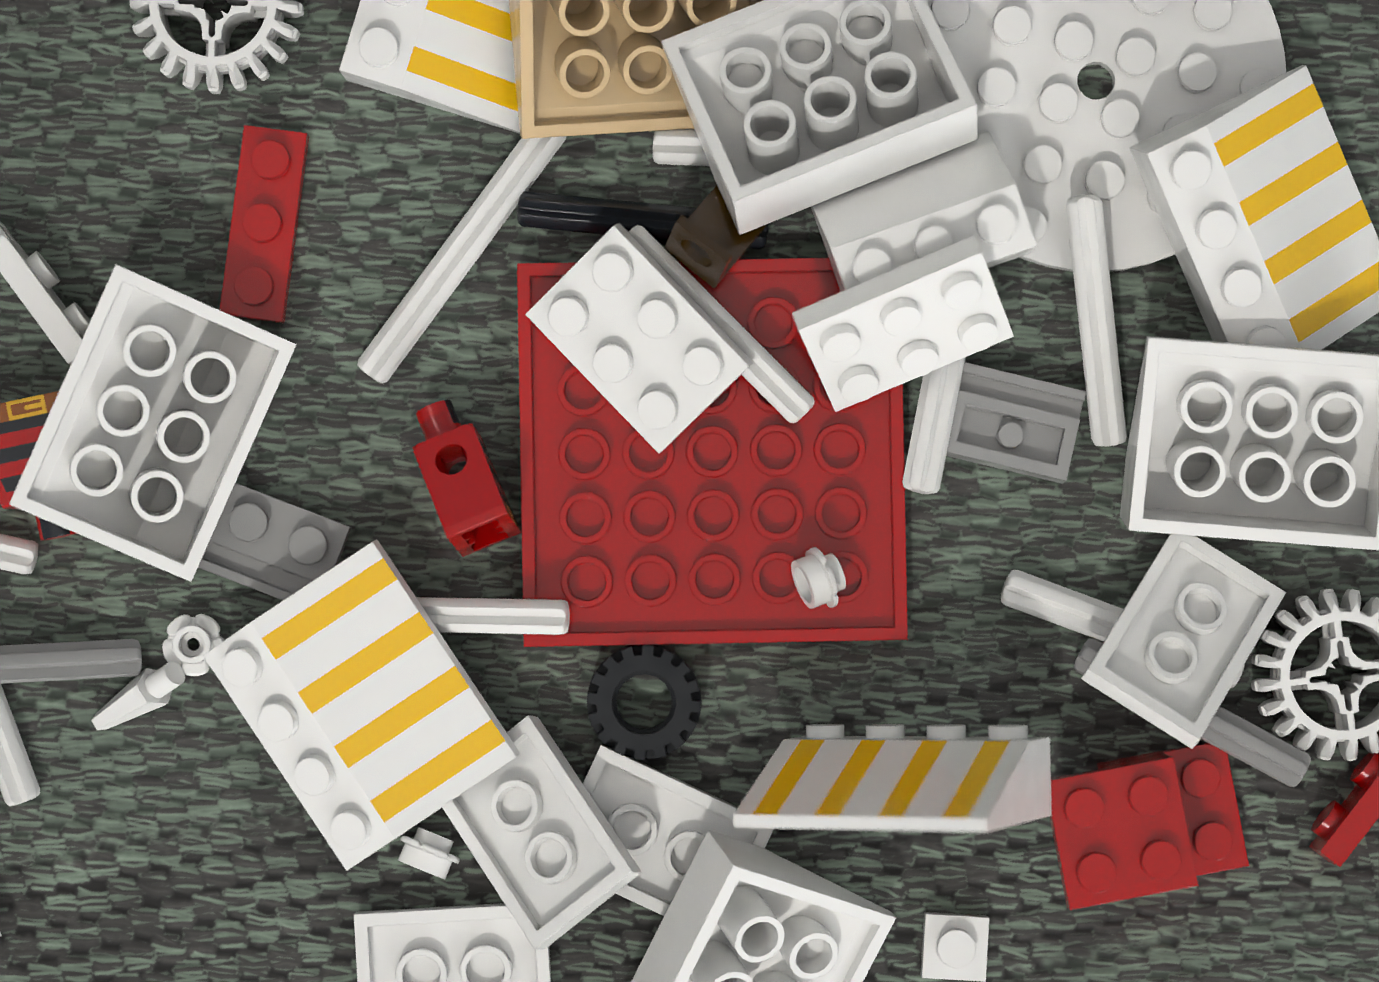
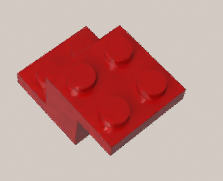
M1208 742L1196 744L1193 749L1184 746L1097 763V770L1051 778L1052 816H1050V822L1066 905L1069 910L1198 886L1197 876L1249 866L1228 754Z

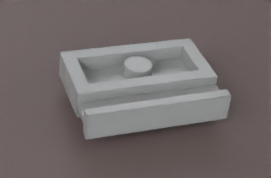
M965 362L946 456L1063 484L1067 481L1080 423L1079 418L1087 391Z
M235 482L198 568L285 600L338 565L352 527Z

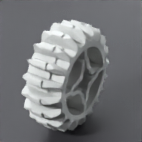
M130 0V8L141 14H150V16L138 20L132 26L134 33L138 37L155 36L143 48L146 57L153 60L166 55L160 71L168 78L177 75L185 66L182 83L190 90H194L199 85L203 73H206L207 87L212 94L221 93L224 74H229L230 80L237 91L246 90L247 80L243 70L249 67L252 68L261 81L270 77L269 71L260 60L269 53L276 62L284 64L288 59V55L275 42L278 37L295 42L300 37V32L295 27L284 23V17L298 18L304 15L303 5L293 0H226L229 4L235 6H231L228 13L221 11L224 17L220 20H215L214 27L213 19L202 9L206 0ZM168 16H181L184 20H193L201 24L202 39L206 43V56L190 52L177 43L170 30ZM258 18H265L260 30L248 44L235 52L226 54L231 34L237 26L246 22H257Z
M1321 589L1318 597L1320 610L1316 609L1313 601L1308 596L1301 595L1295 599L1300 619L1297 620L1286 610H1278L1274 614L1277 623L1286 631L1282 636L1273 631H1263L1260 639L1264 643L1275 647L1272 657L1264 654H1254L1251 663L1259 667L1270 668V678L1252 680L1251 688L1259 692H1273L1274 698L1262 702L1258 706V710L1263 716L1274 715L1280 711L1284 714L1272 728L1276 736L1284 737L1297 727L1298 730L1293 739V746L1305 752L1310 748L1315 738H1317V758L1328 761L1333 756L1338 742L1339 751L1343 759L1354 761L1358 755V739H1360L1363 747L1369 753H1379V736L1377 734L1379 730V703L1372 712L1355 723L1354 713L1359 712V695L1362 689L1372 682L1379 681V659H1359L1352 651L1349 637H1343L1341 621H1347L1361 627L1379 645V597H1372L1360 611L1361 596L1359 590L1347 589L1342 597L1339 608L1334 590ZM1321 626L1323 637L1319 638V654L1316 660L1310 666L1290 671L1291 662L1299 644L1309 633ZM1336 658L1340 665L1360 670L1367 669V672L1352 674L1350 682L1343 681L1347 687L1341 691L1336 684L1317 679L1310 680L1314 676L1326 675L1327 667L1335 669L1331 662ZM1301 689L1319 690L1326 698L1329 712L1334 714L1335 727H1324L1309 718L1297 704L1292 691Z

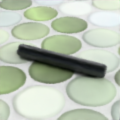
M525 191L518 200L517 220L523 227L604 235L618 223L627 231L640 225L656 240L668 241L676 221L682 215L688 219L697 208ZM769 224L766 225L763 232L749 247L750 249H762L765 247Z

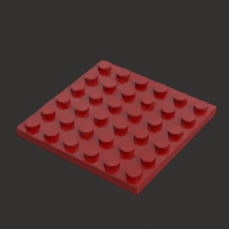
M829 258L739 259L715 288L678 261L814 398L815 403L798 422L790 423L740 375L661 453H658L525 315L577 262L517 263L523 599L565 600L568 602L570 609V624L567 633L560 635L523 634L524 647L908 640L905 488L902 483L904 476L903 384L835 412L792 316V313L841 292ZM816 547L824 555L832 553L838 559L843 569L846 588L838 591L839 601L836 607L829 608L827 604H823L810 609L802 601L796 589L791 572V563L804 557L806 551L810 550V548Z

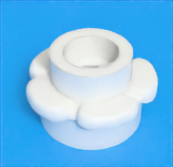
M813 547L806 551L804 557L792 561L791 572L793 581L805 605L810 609L823 604H827L829 608L836 607L839 601L838 591L846 588L845 575L838 559L832 553L824 555L818 548Z
M184 614L175 618L168 625V638L162 644L163 655L167 662H176L182 667L185 675L188 676L206 674L209 671L210 665L203 655L224 641L219 633V624L212 617L205 614H198L196 617ZM192 638H196L200 643L199 648L195 651L188 647V642Z
M418 827L414 839L408 836H402L400 839L405 844L398 861L446 879L452 862L459 864V857L449 854L454 841Z

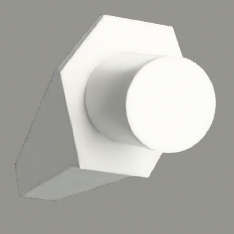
M171 661L158 670L144 669L94 715L91 721L97 730H106L168 704L172 690L185 681V673L182 667L176 662Z

